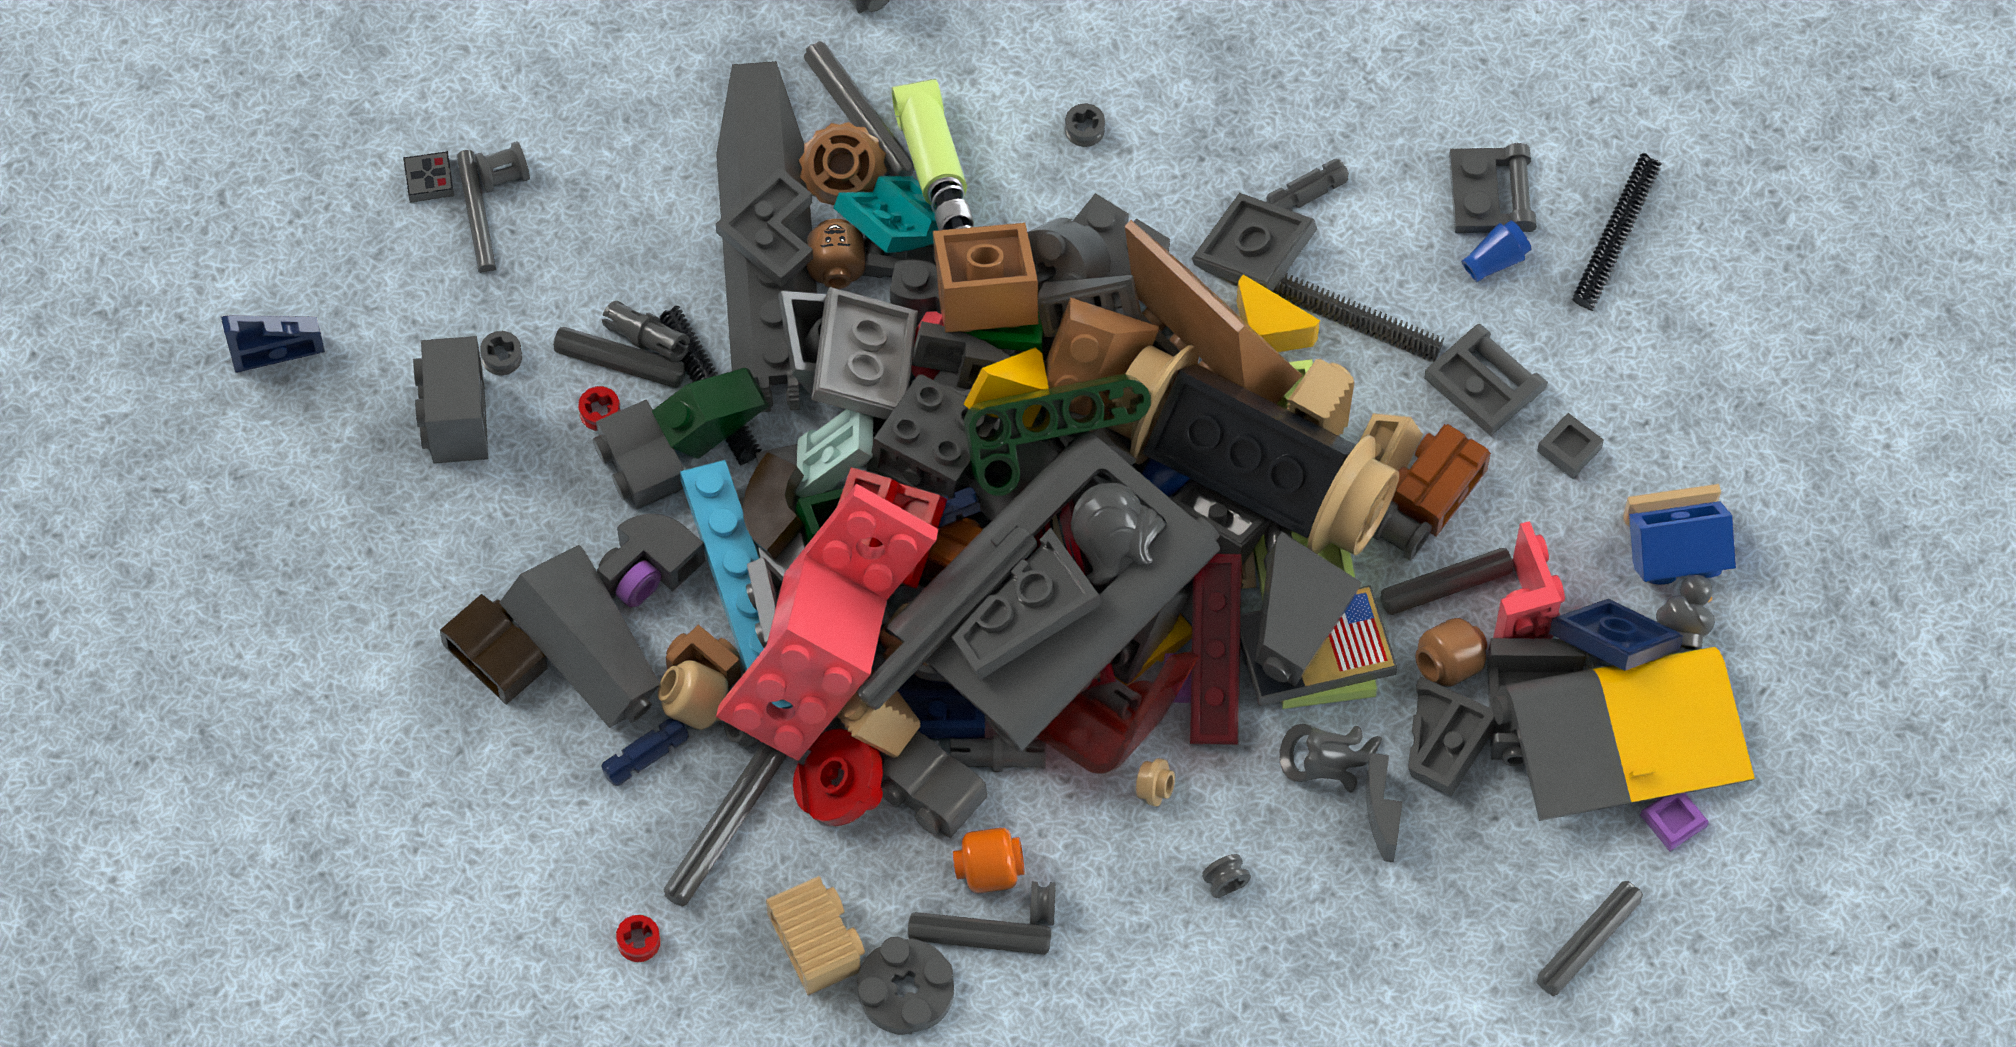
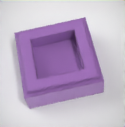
M1686 793L1660 798L1643 809L1640 814L1669 851L1706 828L1709 823Z

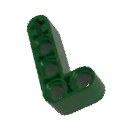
M1119 374L983 401L973 405L967 411L964 418V428L972 471L976 481L987 493L994 496H1003L1012 492L1020 480V469L1015 445L1139 420L1148 413L1151 406V395L1148 388L1131 375ZM1126 387L1134 394H1137L1136 398L1130 400V408L1127 409L1119 402L1105 403L1109 412L1104 414V403L1099 395L1100 391H1103V395L1109 400L1121 398L1124 394L1123 388ZM1080 395L1090 397L1092 401L1090 413L1081 419L1072 418L1069 413L1071 401ZM1032 405L1044 406L1046 411L1044 422L1035 428L1024 426L1022 422L1024 411ZM986 414L997 415L999 418L997 432L989 437L977 435L976 423L978 419ZM995 460L1006 462L1008 473L1002 481L990 483L985 480L984 471L991 462Z

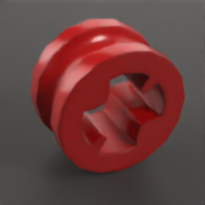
M595 386L587 389L579 399L580 419L587 428L597 431L596 421L621 411L617 394L612 389L604 386ZM598 401L601 406L607 405L608 413L601 416L597 411L592 412L591 404Z
M632 915L625 918L619 924L616 931L617 947L621 955L633 962H644L651 959L660 947V933L656 922L644 915ZM635 929H642L643 935H646L648 932L651 934L650 937L645 939V946L642 948H635L634 942H631L629 945L625 942L632 938V931Z

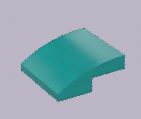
M878 176L873 192H839L833 209L886 253L913 250L934 243L933 231H938L935 213L931 205L925 201L919 181L913 176Z

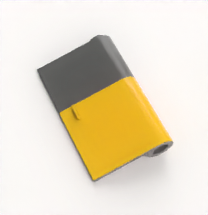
M1716 647L1666 655L1626 671L1611 665L1502 685L1498 689L1497 696H1494L1492 699V711L1496 722L1499 725L1503 724L1508 732L1517 731L1539 821L1748 782L1755 779L1722 654Z

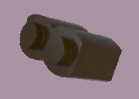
M480 594L440 629L441 642L455 658L507 705L548 669L547 659L530 637L512 623L515 620L501 606L500 600L496 599L492 602Z

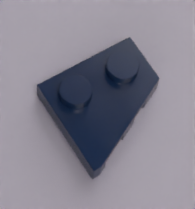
M243 315L221 317L235 373L325 352L317 317Z
M913 674L897 690L920 720V728L917 731L929 739L985 738V715L948 682L925 680Z

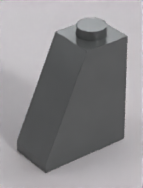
M1281 532L1268 556L1255 662L1260 664L1264 672L1274 680L1288 682L1296 687L1353 601L1362 582Z

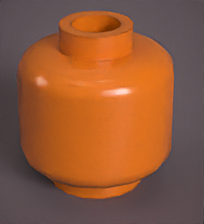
M1004 827L968 832L962 839V850L953 851L957 880L966 879L968 887L973 893L980 894L1011 889L1016 885L1018 876L1025 875L1020 837L1012 838L1010 831Z

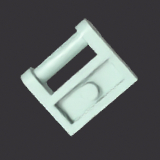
M846 409L817 431L809 430L798 439L797 467L804 477L796 489V495L804 498L831 490L849 474L851 467L857 469L867 464L873 457L871 451L874 416Z

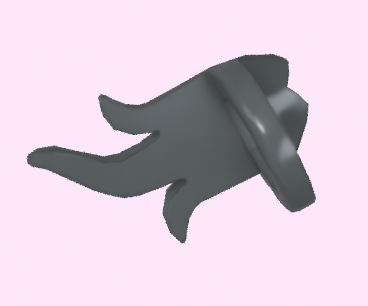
M1308 724L1294 725L1287 731L1282 740L1279 751L1280 765L1283 773L1291 780L1297 782L1318 778L1340 780L1344 788L1352 793L1357 786V779L1355 775L1347 772L1346 769L1366 765L1369 762L1370 753H1376L1382 738L1380 736L1372 737L1360 750L1353 751L1349 748V745L1359 744L1363 738L1362 730L1359 726H1354L1347 735L1323 731ZM1305 735H1309L1306 741L1309 753L1304 760L1305 771L1301 772L1295 766L1293 752L1298 740Z

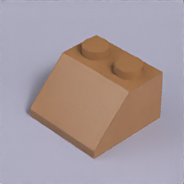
M1025 223L933 231L939 301L945 333L970 332L1001 327L1015 328L1023 325L1038 324V280Z
M1070 297L1044 364L1049 388L1126 374L1138 354L1148 345H1153L1159 330L1158 326ZM1100 391L1099 395L1104 403V413H1108L1109 411L1105 403H1110L1113 399H1107L1103 395V391ZM1086 395L1075 397L1070 403L1069 411L1088 415L1092 408L1090 397Z

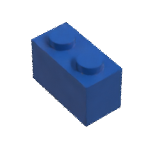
M1721 501L1629 514L1633 565L1644 582L1648 581L1651 584L1664 585L1676 581V577L1701 575L1705 578L1719 576L1722 570L1736 568L1733 518Z

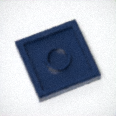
M1609 598L1552 618L1549 634L1624 671L1679 651L1683 635H1680L1679 632Z

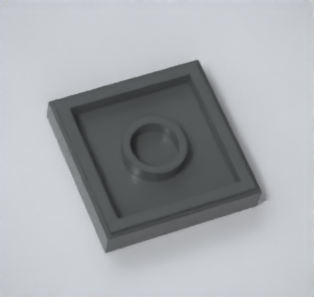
M1239 193L1195 252L1192 261L1195 266L1213 275L1238 283L1242 275H1245L1273 291L1314 235L1317 226L1313 218Z

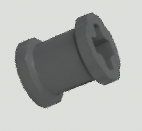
M518 141L511 143V148L486 156L482 152L475 154L476 165L486 193L494 191V186L519 178L523 182L530 180L527 162ZM511 163L509 167L493 171L496 167Z
M1391 501L1373 538L1376 540L1380 538L1385 539L1404 551V557L1411 561L1428 539L1432 525L1428 522L1419 523L1401 512L1399 504Z

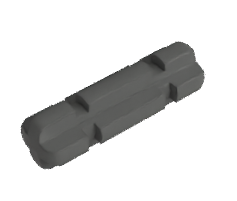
M1333 159L1322 165L1323 170L1320 171V169L1316 168L1286 184L1288 189L1284 190L1281 187L1269 193L1266 197V202L1293 211L1291 207L1296 205L1297 208H1300L1328 193V187L1332 186L1335 189L1348 181L1349 172L1340 159Z

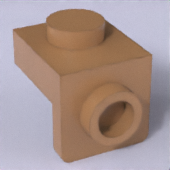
M699 624L689 634L682 633L677 636L667 649V670L672 666H678V664L690 660L722 673L727 679L728 689L741 678L740 655L736 648L724 638L715 639Z

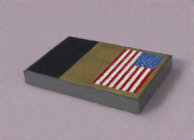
M1371 585L1359 588L1353 601L1296 687L1288 682L1274 680L1264 672L1260 664L1255 662L1261 610L1241 614L1240 646L1259 706L1393 676L1397 673V665Z

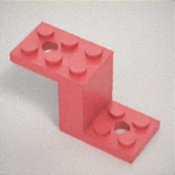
M856 483L784 573L767 645L721 701L716 717L799 761L870 676L887 600L936 542L938 529ZM873 537L881 541L883 545L880 547H869L863 544L860 539ZM785 700L791 703L793 707L783 709L775 706L772 702Z

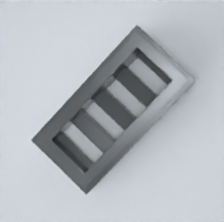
M1133 275L1044 282L1038 294V310L1045 338L1056 336L1070 297L1095 305L1094 296L1100 295L1102 308L1141 320L1142 313ZM1119 291L1122 308L1115 309L1112 293ZM1060 303H1062V308H1063V312H1064V313H1061V312H1060V308H1059V304H1060Z

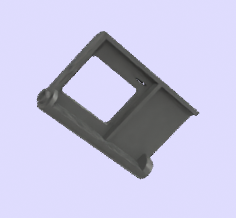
M1090 431L1080 432L885 628L889 635L895 636L904 643L1015 528L1021 527L1026 529L1035 537L1100 472H1106L1120 484L1130 488L1148 508H1153L1166 523L1165 529L1148 547V552L1153 558V562L1149 565H1139L1133 561L1099 595L1102 605L981 680L975 675L952 639V636L969 617L925 661L928 666L986 716L989 725L1002 740L1020 753L1220 551V547L1216 542L1220 535L1206 519L1199 517L1195 520ZM1012 574L991 595H996L1013 577Z

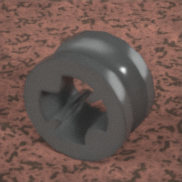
M1088 103L1072 107L1067 112L1065 118V134L1073 144L1081 147L1097 144L1105 133V116L1101 109ZM1086 119L1093 121L1092 128L1087 127L1084 132L1077 130L1078 123H1084Z
M495 331L488 334L482 340L480 354L482 364L487 371L499 376L508 375L520 366L522 362L521 343L511 332ZM503 346L505 351H508V359L499 361L498 356L495 355L494 348Z
M1231 854L1211 863L1202 872L1204 881L1212 883L1210 892L1214 898H1220L1244 887L1250 881L1251 875L1249 871L1241 869L1243 860L1240 855Z
M1032 881L1030 924L1036 925L1037 921L1045 920L1048 925H1054L1056 882H1050L1047 887H1041L1038 882Z

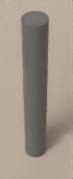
M463 150L457 154V161L478 272L496 270V264L475 154L472 150Z

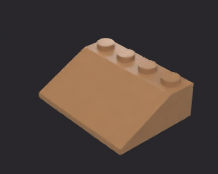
M1130 220L1125 225L1131 275L1134 277L1138 299L1147 307L1142 314L1153 325L1158 326L1161 332L1168 326L1174 332L1169 340L1180 351L1188 345L1197 347L1199 357L1202 359L1198 365L1277 404L1303 375L1195 274L1135 222Z

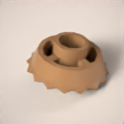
M850 122L841 125L831 123L825 129L815 131L813 138L804 144V153L799 159L802 167L800 178L806 183L807 190L812 195H815L821 203L834 205L839 192H873L878 176H883L887 172L884 165L886 153L879 147L878 138L870 135L865 127H856Z

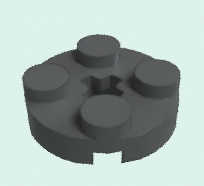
M898 936L890 937L880 947L874 949L860 967L857 978L859 1002L868 1019L877 1027L887 1032L904 1035L921 1031L927 1027L929 1029L946 1016L954 998L952 965L939 950L928 943L915 939H904ZM906 976L913 977L914 986L919 989L916 994L907 992L904 997L898 996L897 985L893 982L897 978L904 980Z

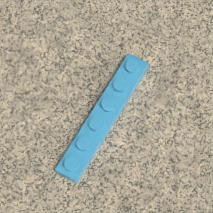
M726 460L680 471V480L700 540L704 542V551L746 672L764 650L755 630V624L760 622L758 611L751 604L746 590V585L751 583L747 564L759 559L753 539L745 526L743 510ZM785 700L772 702L775 706L783 709L793 707L791 703Z

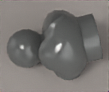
M1691 575L1685 578L1680 587V596H1673L1668 599L1665 605L1660 607L1656 613L1658 623L1683 635L1680 647L1685 649H1702L1703 637L1711 632L1715 624L1714 615L1703 607L1712 600V585L1708 579L1701 575Z

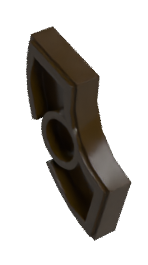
M767 452L757 465L747 485L743 501V518L748 533L759 548L767 556L775 560L804 526L800 518L794 513L792 505L795 490L804 475L796 465Z

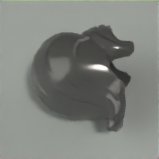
M1106 483L1091 487L1082 494L1074 507L1071 531L1075 543L1093 567V572L1086 575L1092 585H1104L1110 579L1115 578L1118 574L1120 560L1123 557H1129L1139 565L1151 564L1153 558L1148 552V547L1152 540L1166 526L1162 517L1153 508L1141 505L1135 493L1125 485Z

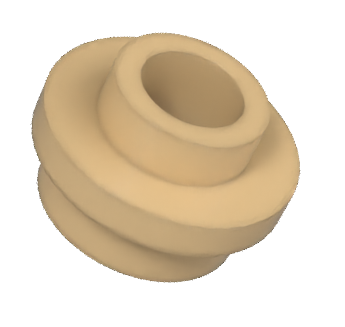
M1157 758L1154 762L1144 761L1139 769L1136 781V794L1139 799H1145L1148 805L1158 807L1162 799L1170 798L1173 792L1175 774L1174 771L1169 770L1167 760Z

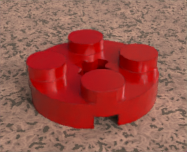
M833 729L822 733L808 749L811 753L806 758L804 765L797 764L793 777V791L798 806L804 812L810 814L813 819L829 826H842L855 821L866 810L875 809L883 797V790L880 786L883 777V765L879 751L852 737V733L845 729ZM841 768L844 771L842 781L837 786L832 785V780L838 777V769Z

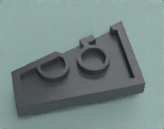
M1051 528L1041 537V545L1027 561L1022 559L1011 571L1013 577L996 595H989L952 636L955 646L979 680L1102 605L1099 594Z

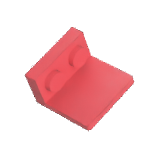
M1530 521L1520 523L1513 555L1514 569L1522 589L1515 590L1501 599L1493 638L1553 639V635L1549 634L1552 618L1560 616L1559 609L1561 603L1565 601V594L1558 575L1551 576L1546 562L1549 560L1546 542L1541 534L1535 535Z

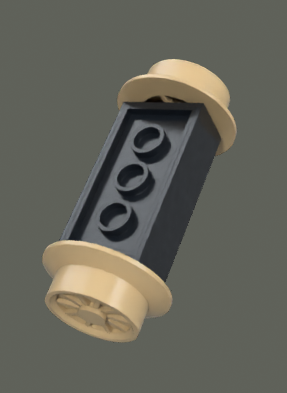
M1148 345L1138 354L1126 374L1137 378L1148 388L1151 395V406L1148 413L1139 420L1108 427L1112 431L1131 440L1130 454L1136 458L1135 464H1141L1150 457L1307 538V548L1316 554L1331 543L1353 555H1358L1362 552L1379 527L1392 501L1399 481V471L1375 459L1374 437L1366 435L1356 445L1198 365L1199 351L1193 345H1188L1174 357L1152 345ZM1128 387L1123 388L1124 394L1121 398L1113 399L1112 401L1121 403L1126 409L1130 408V400L1137 397V394H1134Z

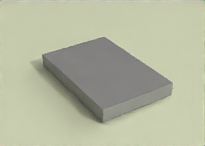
M829 287L824 302L811 400L887 420L909 389L918 311Z

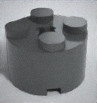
M1057 218L1027 232L1038 280V294L1044 282L1107 277L1111 266L1110 255L1105 242L1093 228L1071 221L1073 219ZM1100 295L1094 296V301L1098 299ZM1060 303V304H1059L1060 312H1061V313H1064V312H1063V308H1062V303Z

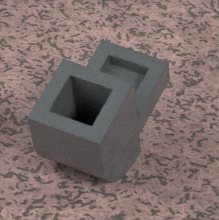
M660 514L638 515L624 521L617 527L620 548L615 547L604 555L599 563L597 573L611 598L614 599L617 587L626 573L639 562L648 561L660 571V581L673 592L705 562L704 542L683 524L671 517Z

